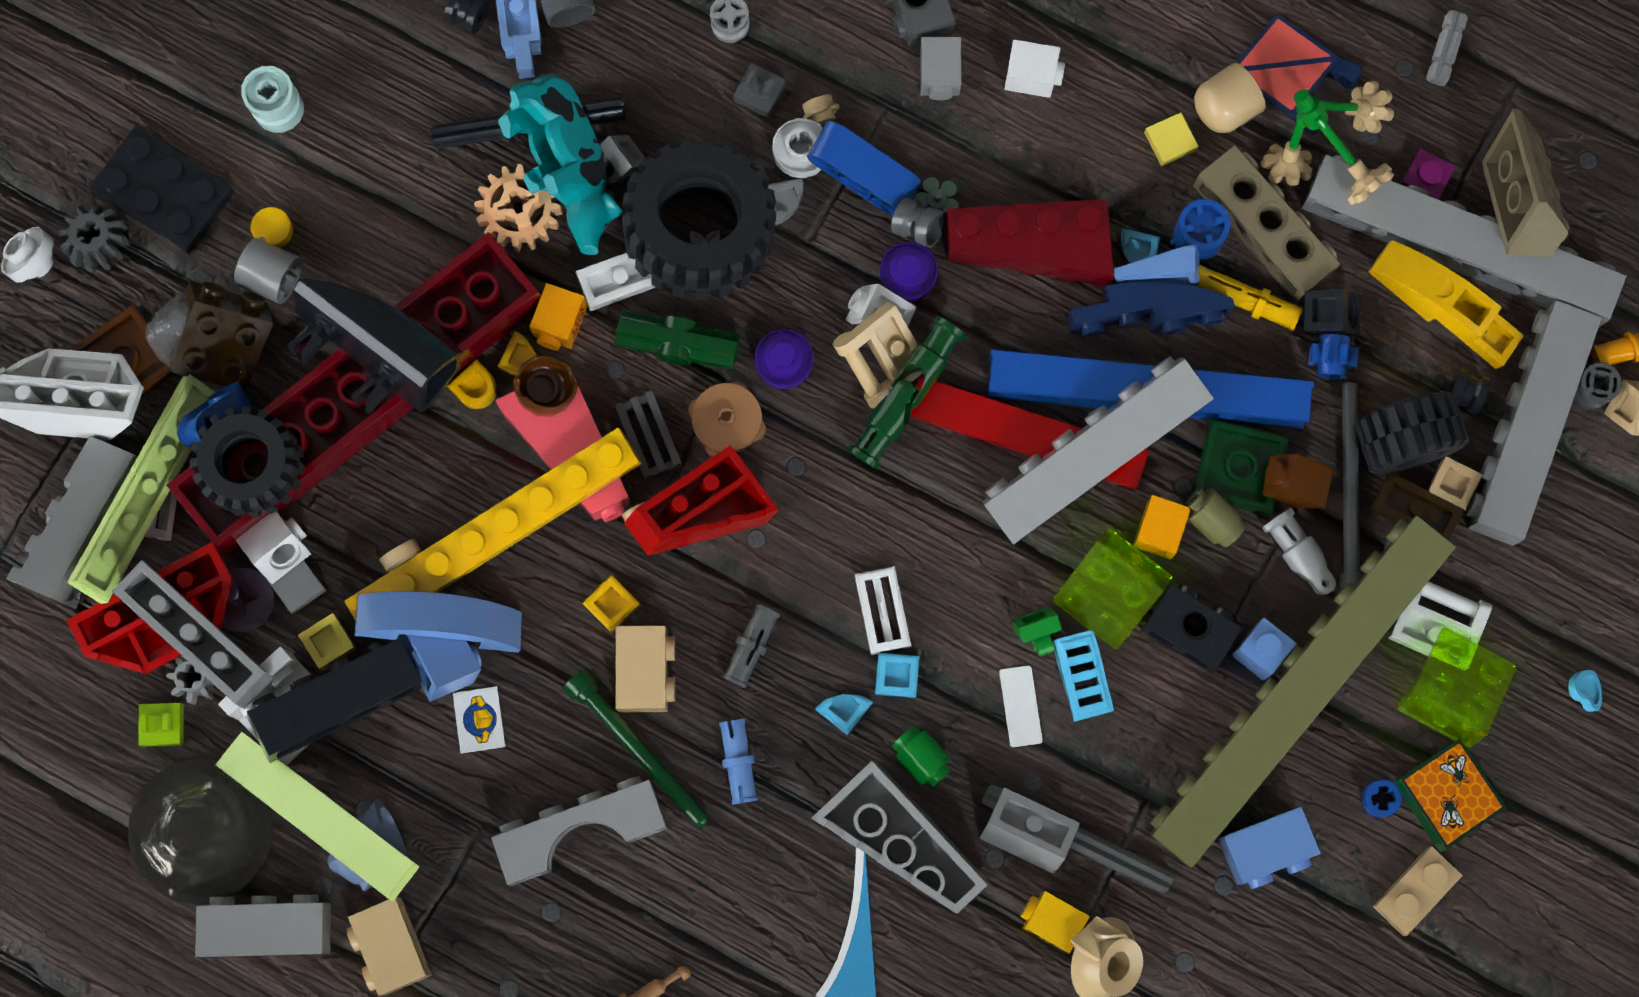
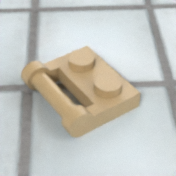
M886 302L853 330L839 335L834 340L833 346L838 355L844 356L865 390L864 398L871 408H875L885 396L889 395L891 384L917 346V342L896 305ZM866 342L887 376V379L881 384L877 381L859 350ZM914 372L904 380L913 382L922 372Z

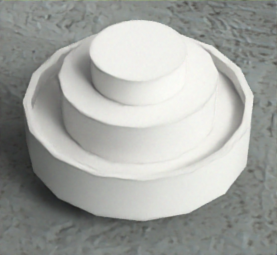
M802 118L790 120L783 124L773 138L772 154L776 165L784 173L796 178H807L820 172L821 169L808 160L807 155L823 127L810 119Z
M32 227L24 232L15 234L4 247L1 271L14 282H23L27 279L44 276L53 265V237L40 227Z

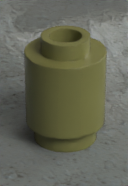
M1214 488L1207 489L1206 491L1203 489L1197 490L1189 497L1185 506L1190 508L1187 520L1213 544L1219 543L1223 548L1234 543L1246 527V524L1241 520L1242 515Z

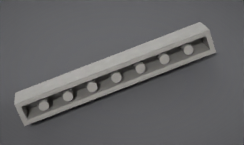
M1326 155L1320 163L1301 209L1385 243L1394 240L1428 256L1451 270L1545 308H1548L1557 300L1602 317L1599 328L1610 320L1627 277L1616 272V268L1611 264L1602 261H1588L1579 257L1575 250L1565 246H1559L1552 257L1506 254L1497 218L1477 216L1467 212L1466 208L1458 202L1440 201L1430 197L1429 193L1423 188L1413 185L1405 187L1393 182L1392 179L1381 183L1382 185L1372 193L1369 192V197L1365 201L1350 205L1347 196L1351 193L1350 187L1356 180L1347 170L1349 166L1342 156L1335 155L1331 157Z

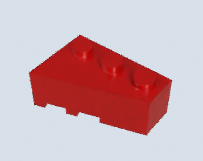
M729 445L637 507L624 524L645 553L650 556L765 525L779 509L734 448Z

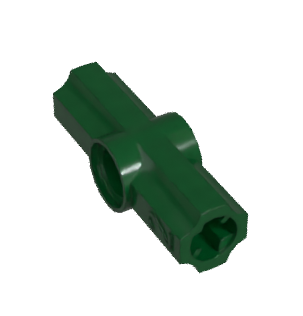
M622 311L617 325L615 346L636 352L654 354L658 359L672 364L690 365L691 362L733 370L738 354L740 334L699 327L697 322L682 317L666 316L664 319Z

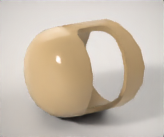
M1238 63L1230 64L1209 80L1203 82L1197 89L1194 97L1195 109L1199 118L1209 129L1216 133L1232 132L1262 113L1266 108L1265 99L1257 82Z

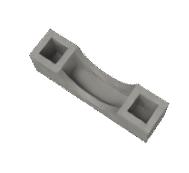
M640 776L633 777L618 783L619 791L603 796L601 790L579 797V805L573 808L563 810L561 804L540 811L538 813L540 820L525 825L523 819H519L500 826L501 834L493 836L491 839L507 885L514 886L551 872L552 859L558 843L568 832L586 824L606 825L617 831L628 843L667 830L668 827L652 782L650 780L642 782Z

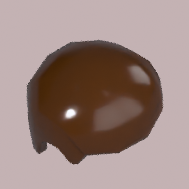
M535 356L522 363L514 378V391L520 405L535 416L552 417L565 411L574 400L578 390V383L574 379L571 366L560 362L552 356Z

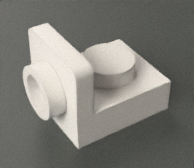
M880 284L866 285L857 289L848 303L850 311L846 321L852 325L860 324L883 304L889 302L896 305L908 326L917 307Z

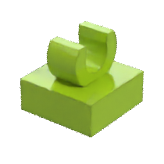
M139 704V746L184 745V704Z

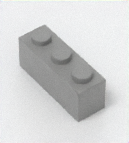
M293 895V903L277 904V896H251V904L235 905V897H210L209 905L196 906L195 957L330 954L331 903H319V895Z

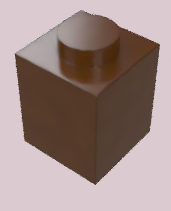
M1299 454L1270 456L1269 465L1265 472L1262 495L1297 509L1325 508L1334 469Z

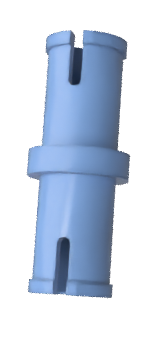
M745 719L719 723L726 758L722 760L723 768L728 770L732 805L758 801L751 764L755 763L754 755L749 753Z

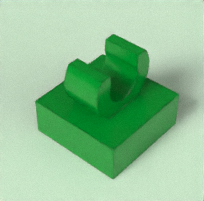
M1050 607L1011 619L1015 635L1023 643L1031 641L1033 649L1038 653L1039 657L1055 651L1049 634L1060 631L1062 628L1058 615Z

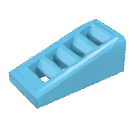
M1094 630L1054 640L1052 642L1055 650L1054 654L1073 721L1076 722L1113 712L1114 708ZM1086 646L1088 653L1070 658L1067 657V650ZM1087 662L1091 663V670L1071 674L1070 667ZM1095 678L1096 686L1075 690L1074 683ZM1100 694L1101 702L1082 707L1079 706L1078 699Z

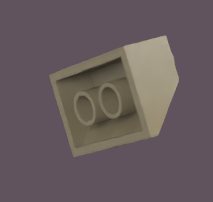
M1512 109L1482 161L1506 254L1552 257L1561 242L1568 235V220L1562 212L1559 201V189L1554 184L1551 173V161L1546 156L1542 139L1520 109Z

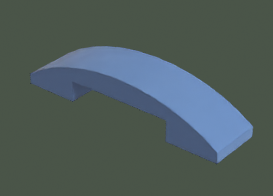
M396 591L359 594L357 597L355 636L396 640L399 634L454 639L479 642L478 649L519 653L521 647L522 612L486 600L443 593Z

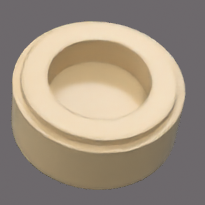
M411 539L383 555L379 561L386 572H391L419 554L422 550L415 539Z

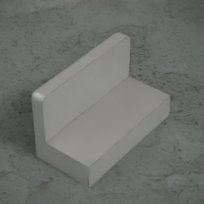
M1004 787L980 839L1042 869L1056 873L1067 856L1080 823Z

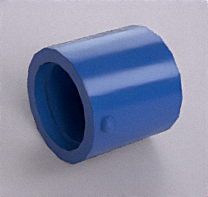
M1198 199L1189 203L1183 209L1175 224L1172 240L1170 241L1171 245H1174L1177 249L1196 244L1199 252V262L1213 258L1222 248L1231 228L1230 217L1226 209L1218 202L1209 199Z

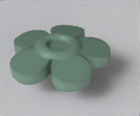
M927 178L922 184L924 192H919L914 197V199L921 202L922 207H935L943 210L945 214L949 208H959L958 202L953 199L957 193V187L951 181H945L939 189V181L936 178Z

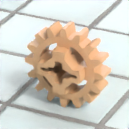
M518 164L516 173L511 174L507 167L503 166L502 177L499 179L489 174L488 179L491 186L489 188L479 186L478 188L484 200L474 202L476 210L483 213L476 218L479 226H488L484 234L489 232L493 238L498 236L497 243L502 249L508 242H511L515 252L520 251L522 243H527L531 250L536 249L535 239L538 237L548 242L549 237L546 230L548 228L558 230V222L553 216L562 215L563 211L561 205L554 203L558 199L552 194L549 195L546 191H538L532 194L518 186L526 185L524 182L525 171L522 164ZM502 191H504L500 200L498 202H495L498 195ZM521 203L523 212L516 214L514 205ZM543 213L538 223L532 226L537 215ZM509 225L511 227L518 229L519 231H509L502 227Z

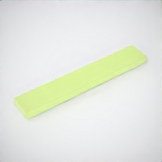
M191 374L182 377L67 581L68 584L101 604L108 603L111 598L112 590L121 580L170 491L166 485L179 475L191 453V449L185 447L177 436L179 420L207 401L215 393L214 390Z
M243 732L238 735L215 764L391 901L396 899L418 870L419 866L279 759L269 763L262 747Z

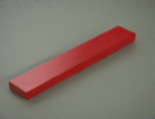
M919 376L915 387L920 391L924 384V377ZM935 382L921 404L912 409L910 418L1031 457L1038 453L1041 458L1055 449L1051 443L1060 435L1070 429L1074 434L1082 429L939 382ZM1144 449L1103 480L1136 490L1149 450Z

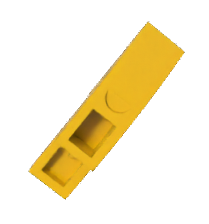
M1394 240L1388 242L1368 271L1427 322L1434 319L1438 320L1495 369L1505 365L1524 337L1521 332L1498 314L1502 307L1484 292L1442 264Z

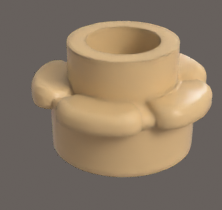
M831 94L818 96L802 105L805 113L802 118L810 119L823 126L827 121L833 122L836 119L834 113L840 109V106L834 103Z

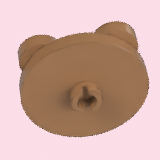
M739 381L721 383L706 389L697 399L690 403L688 408L695 435L705 446L706 452L710 457H713L729 445L736 452L741 451L752 442L761 440L766 432L757 399L748 390L747 386Z

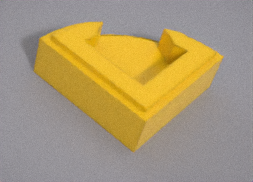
M514 331L498 364L499 370L516 376L522 363L537 356L533 347L523 335Z

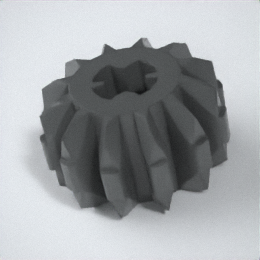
M94 203L88 212L83 206H78V217L74 219L72 216H65V221L70 227L58 230L59 236L65 240L60 249L66 256L70 255V262L75 267H80L84 264V268L87 271L94 273L100 264L105 270H110V259L113 256L117 260H123L124 256L118 248L130 245L129 239L123 235L128 230V227L123 220H118V214L113 209L109 208L104 211L100 204Z

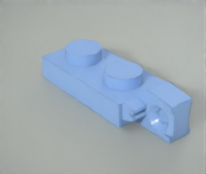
M496 0L503 51H505L506 59L515 58L519 79L535 77L532 56L541 54L542 45L537 1Z

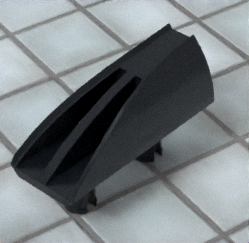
M309 278L299 280L294 289L295 313L310 325L293 341L288 343L289 350L294 356L302 350V362L308 363L330 340L373 374L351 395L357 406L366 400L365 412L372 413L375 407L392 390L420 413L426 411L445 389L462 364L460 361L463 353L462 350L418 320L374 297L335 283Z

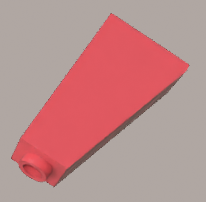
M579 387L574 400L568 408L552 417L535 416L520 405L515 391L496 399V403L503 416L550 470L602 438ZM619 478L580 504L595 521L602 518L604 522L622 516L626 512L625 507L631 505V502Z

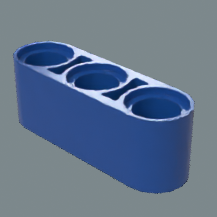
M826 122L807 155L808 160L816 167L892 216L901 200L905 197L913 198L921 184V180L911 171L836 122Z

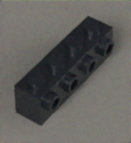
M399 638L391 643L389 639L377 641L366 648L368 653L353 661L350 656L342 658L328 667L330 672L314 679L312 674L304 676L290 685V691L278 697L274 693H270L255 700L251 704L253 709L246 711L247 718L269 763L420 691L422 680L401 639Z

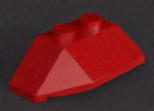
M211 542L157 572L221 630L233 578L215 543ZM115 594L111 596L108 603H97L66 620L84 657L148 674L182 656Z

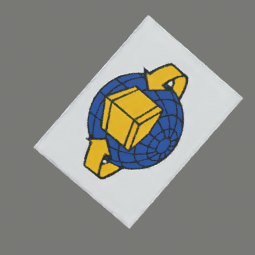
M497 686L453 693L460 754L505 747Z

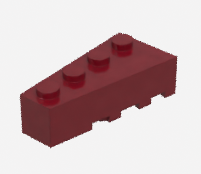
M1107 199L947 209L945 233L948 261L993 269L1005 268L1032 276L1039 274L1059 278L1060 281L1071 283L1078 281L1095 284L1094 287L1104 289L1105 286L1111 284L1114 278Z

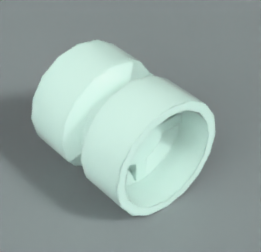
M261 66L252 70L245 77L241 86V96L246 107L261 127L273 133H283L293 129L300 122L304 113L303 100L290 77L282 69L274 66Z

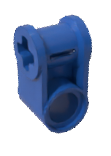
M235 382L218 390L207 401L179 420L177 436L185 447L191 449L193 441L201 442L203 437L197 432L202 426L208 430L213 425L209 419L217 414L223 419L227 417L226 409L234 407L240 413L243 406L254 408L240 383Z

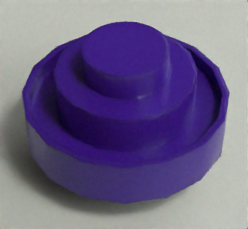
M911 242L896 244L886 252L881 260L879 271L881 285L908 302L918 301L930 294L936 285L938 266L936 258L924 246Z
M778 329L768 333L760 340L755 350V367L759 376L766 384L777 389H791L801 385L809 377L813 368V351L810 343L802 334L791 329Z

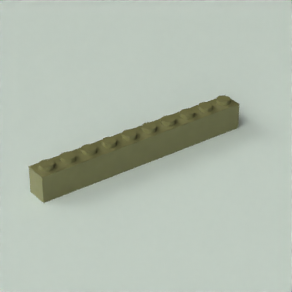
M1418 516L1413 517L1408 522H1405L1403 519L1397 522L1386 536L1391 542L1382 554L1375 550L1360 567V570L1365 573L1355 586L1351 582L1344 586L1333 600L1339 606L1329 617L1323 613L1308 630L1312 638L1306 646L1301 649L1296 645L1281 663L1286 668L1277 681L1270 677L1255 694L1260 699L1258 704L1251 712L1244 708L1229 726L1234 733L1224 745L1218 740L1203 757L1207 765L1201 773L1196 776L1191 772L1176 790L1181 797L1172 808L1165 804L1150 821V824L1155 828L1149 835L1187 867L1192 868L1455 550L1456 546Z

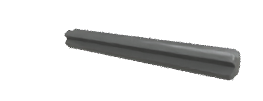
M990 785L982 798V804L994 810L1003 789L996 785ZM1078 827L1070 846L1071 849L1160 893H1166L1169 890L1174 878L1172 872Z

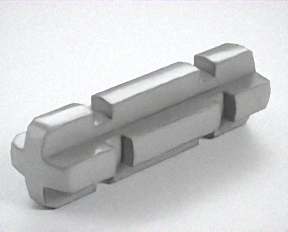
M1450 10L1444 18L1442 32L1439 34L1431 60L1432 64L1426 76L1427 81L1431 84L1445 86L1449 81L1452 72L1451 67L1455 62L1463 36L1462 31L1465 29L1468 20L1465 13Z

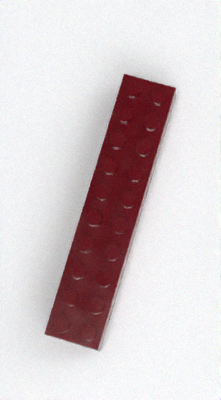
M488 232L397 303L394 308L418 320L463 351L460 358L462 364L456 372L457 374L536 311L541 296ZM341 349L262 409L269 412L274 418L279 419L298 440L296 443L302 448L304 455L303 458H300V462L305 465L304 474H298L296 478L301 482L298 491L290 489L288 495L292 499L286 505L282 501L276 504L278 514L287 509L414 408L393 390L375 407L372 413L365 412L366 400L357 406L351 395L373 374ZM249 442L238 447L228 462V476L233 483H247L259 477L268 462L267 446L262 442ZM188 467L166 486L208 539L215 543L218 550L228 555L239 547L235 539L269 513L263 510L261 511L262 517L252 518L247 513H245L244 517L234 515L230 511H225L201 492L203 489L196 485L192 477L197 473Z

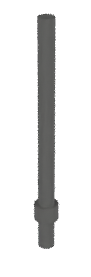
M1357 383L1342 384L1344 572L1339 574L1340 591L1348 582L1355 586L1364 575V573L1360 572L1359 438L1355 429V424L1358 422Z

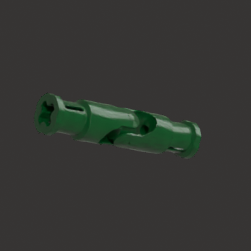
M935 317L933 320L935 323L934 328L922 345L917 344L891 384L889 395L885 396L876 405L866 420L867 428L856 444L850 445L847 449L848 452L875 470L880 466L878 460L890 442H896L907 426L912 409L921 404L948 365L946 359L957 342L964 341L967 336L958 327L942 317ZM914 372L925 374L924 384L920 391L910 381L904 379Z

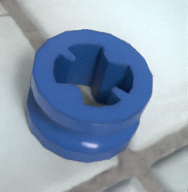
M1382 779L1370 782L1361 793L1362 807L1373 817L1391 816L1399 810L1402 803L1400 791L1389 780ZM1378 787L1385 789L1383 794L1390 793L1391 802L1384 804V810L1377 809L1379 803L1373 804L1371 796L1378 793Z

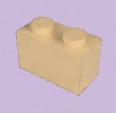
M616 626V710L618 712H668V702H675V677H668V661H675V636H668L666 626Z
M396 897L394 901L386 900L348 917L351 927L346 929L347 936L354 951L361 950L366 966L362 967L361 970L370 991L376 989L378 996H383L432 976L402 898Z

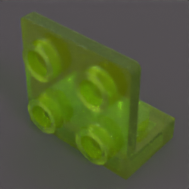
M1108 527L1053 598V602L1087 629L1094 630L1095 635L1112 648L1118 649L1174 576Z
M1443 628L1437 636L1417 682L1402 695L1396 709L1454 741L1460 738L1464 745L1470 749L1488 734L1516 671V665L1452 630Z

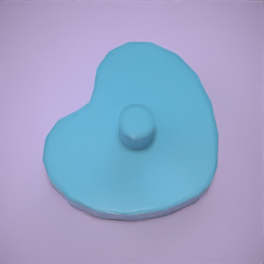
M1593 670L1574 673L1568 685L1570 696L1574 700L1579 701L1587 712L1598 711L1602 705V688L1597 674Z

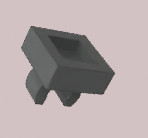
M751 63L733 96V101L769 118L786 86V79Z

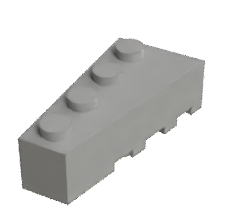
M89 436L64 479V487L68 490L64 496L59 495L54 500L52 499L45 511L47 526L38 536L31 535L24 547L25 552L29 553L22 569L13 566L6 579L76 609L79 602H83L88 595L68 584L67 581L131 470L137 456Z
M872 760L811 818L877 860L878 863L890 871L892 870L956 914L989 884V881L876 760Z

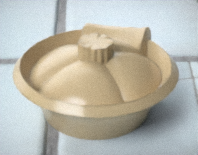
M1096 916L1070 940L1075 947L1071 962L1073 986L1080 997L1123 996L1135 987L1141 976L1143 968L1141 948L1135 942L1130 927L1124 921L1113 917L1101 919Z

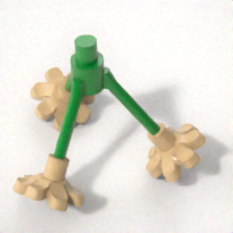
M1376 81L1366 82L1364 87L1353 89L1351 92L1353 100L1350 102L1323 101L1315 96H1311L1305 89L1297 91L1293 99L1297 104L1296 112L1298 114L1296 115V126L1291 141L1286 143L1285 148L1278 144H1273L1261 160L1263 168L1272 169L1268 179L1274 183H1279L1285 177L1287 184L1291 186L1298 185L1300 178L1306 181L1310 180L1312 168L1309 164L1312 163V154L1306 150L1300 151L1301 145L1299 142L1305 127L1310 130L1320 129L1349 165L1347 170L1356 180L1350 187L1351 193L1347 196L1350 205L1365 201L1369 197V192L1372 193L1382 185L1381 183L1393 178L1392 168L1384 163L1375 170H1369L1361 159L1356 160L1328 125L1326 110L1345 111L1347 116L1355 117L1353 127L1356 130L1364 132L1367 129L1368 132L1375 134L1380 132L1382 128L1379 120L1391 121L1394 117V110L1385 107V104L1392 100L1391 91H1379V83Z

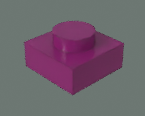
M1420 148L1401 185L1405 187L1409 185L1418 186L1425 189L1430 197L1439 200L1456 166Z

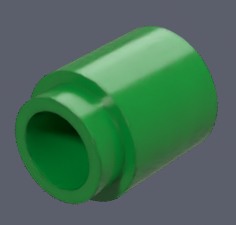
M917 725L906 731L891 746L898 753L895 756L896 759L920 786L929 782L934 787L951 772L947 764L952 758L927 730L921 731Z

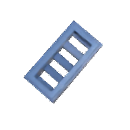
M1196 244L1183 246L1115 268L1114 277L1118 284L1160 281L1197 285L1200 283L1199 252Z

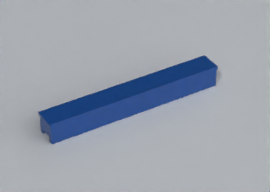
M991 350L988 360L990 370L987 398L1093 409L1105 405L1107 409H1110L1121 401L1118 394L1135 381L1143 385L1154 377L1151 370L1155 366ZM1193 370L1214 399L1188 418L1204 420L1213 418L1225 422L1303 429L1304 422L1308 423L1310 421L1311 393L1314 388L1313 381Z

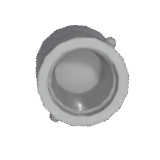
M264 237L254 238L241 253L234 273V282L240 286L241 291L250 290L278 304H282L290 297L296 287L302 271V258L267 243Z

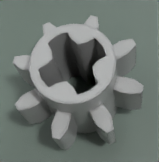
M176 658L175 662L178 666L175 672L166 674V677L174 680L176 684L171 694L179 697L187 692V703L192 705L196 704L198 696L203 695L206 698L213 699V694L210 690L214 684L189 661ZM196 672L201 674L200 681H195L193 684L187 683L188 676H193Z

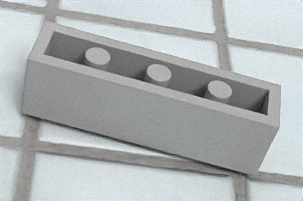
M143 560L112 590L115 595L233 703L244 710L274 679Z

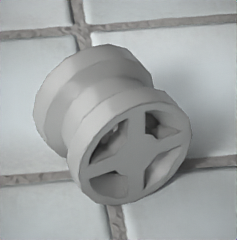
M716 0L713 2L710 8L713 34L725 43H735L742 40L747 35L750 24L747 4L743 0Z

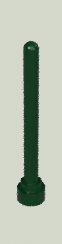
M585 667L563 686L564 692L572 701L577 699L581 704L586 703L693 824L698 827L705 826L709 820L707 813L599 694L598 690L600 687L595 683L598 679Z

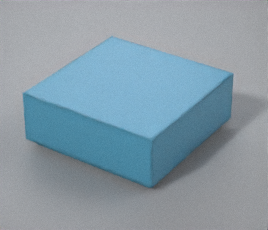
M878 653L875 695L916 698L919 656Z

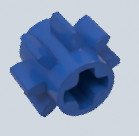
M1340 334L1320 335L1319 344L1312 343V346L1309 347L1308 366H1317V377L1342 380L1347 378L1348 370L1354 371L1355 367H1358L1359 348L1350 347V337Z

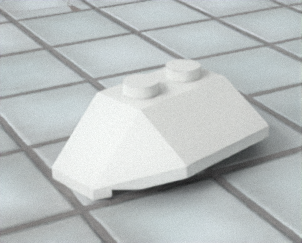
M48 348L18 361L7 369L4 367L0 368V418L36 434L89 438L91 436L96 439L111 440L132 424L144 388L122 354Z

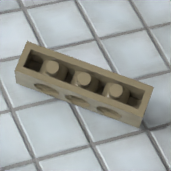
M1234 145L1198 174L1193 187L1204 199L1218 202L1226 209L1230 217V229L1297 304L1305 298V291L1316 289L1333 275L1340 265L1336 260L1337 254L1329 243L1324 240L1319 241L1311 232V225L1301 212L1293 211L1284 201L1285 197L1281 189L1274 182H1267L1258 172L1259 168L1253 157L1247 152L1241 153ZM1236 186L1247 188L1252 198H1239L1234 193L1233 188ZM1264 215L1271 216L1276 220L1278 228L1268 229L1264 227L1260 222V217ZM1286 246H1298L1303 251L1304 258H1292L1287 253Z

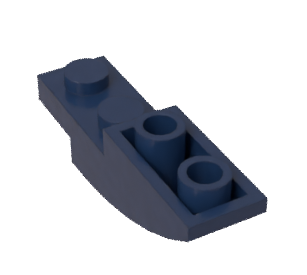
M1160 281L1127 282L1105 286L1101 296L1103 303L1071 309L1067 317V324L1070 335L1081 333L1082 337H1091L1105 332V327L1120 324L1122 329L1139 326L1147 318L1151 333L1163 331V335H1173L1187 329L1186 325L1201 322L1203 327H1209L1226 321L1225 317L1229 316L1235 305L1233 298L1194 285Z

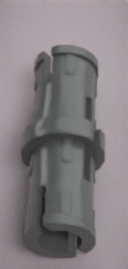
M756 604L743 635H738L735 643L738 646L725 673L722 675L723 679L746 689V684L759 657H764L767 648L764 646L777 619L780 617L779 613L763 605Z

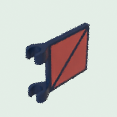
M1279 14L1275 15L1236 62L1252 75L1262 91L1264 99L1290 117L1295 123L1298 113L1296 112L1297 104L1293 98L1297 91L1305 89L1312 95L1329 73L1343 87L1352 89L1359 82V77L1362 73L1359 66L1338 57ZM1305 127L1303 131L1306 134L1313 136L1318 132L1319 129L1310 130L1307 127Z

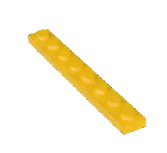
M616 428L344 602L356 621L357 597L359 594L396 591L438 593L635 469L642 462L622 429Z

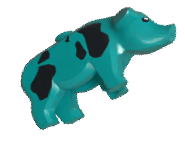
M548 74L542 75L532 82L525 81L516 84L510 90V108L499 118L498 123L503 135L508 139L516 133L528 134L531 154L539 166L524 175V182L532 194L538 191H546L564 204L567 209V226L580 252L586 255H596L599 252L598 242L600 236L610 222L620 216L623 211L615 198L607 193L605 160L594 129L590 125L576 92L561 77Z

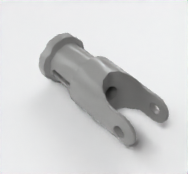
M1291 507L1264 525L1262 529L1265 533L1270 532L1283 550L1282 557L1290 569L1306 580L1317 594L1326 595L1335 589V578L1327 568L1323 550L1312 535L1307 536L1293 517L1295 511ZM1322 581L1326 583V587L1322 586Z

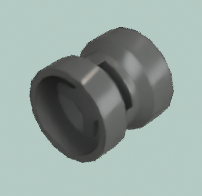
M905 197L898 204L893 214L891 230L895 235L903 238L911 236L915 238L917 244L931 248L937 243L943 233L946 215L943 210L935 207H922L920 201L911 197Z
M1606 363L1590 365L1583 371L1573 402L1585 410H1596L1603 407L1607 402L1613 400L1621 390L1622 380L1619 372L1613 366Z

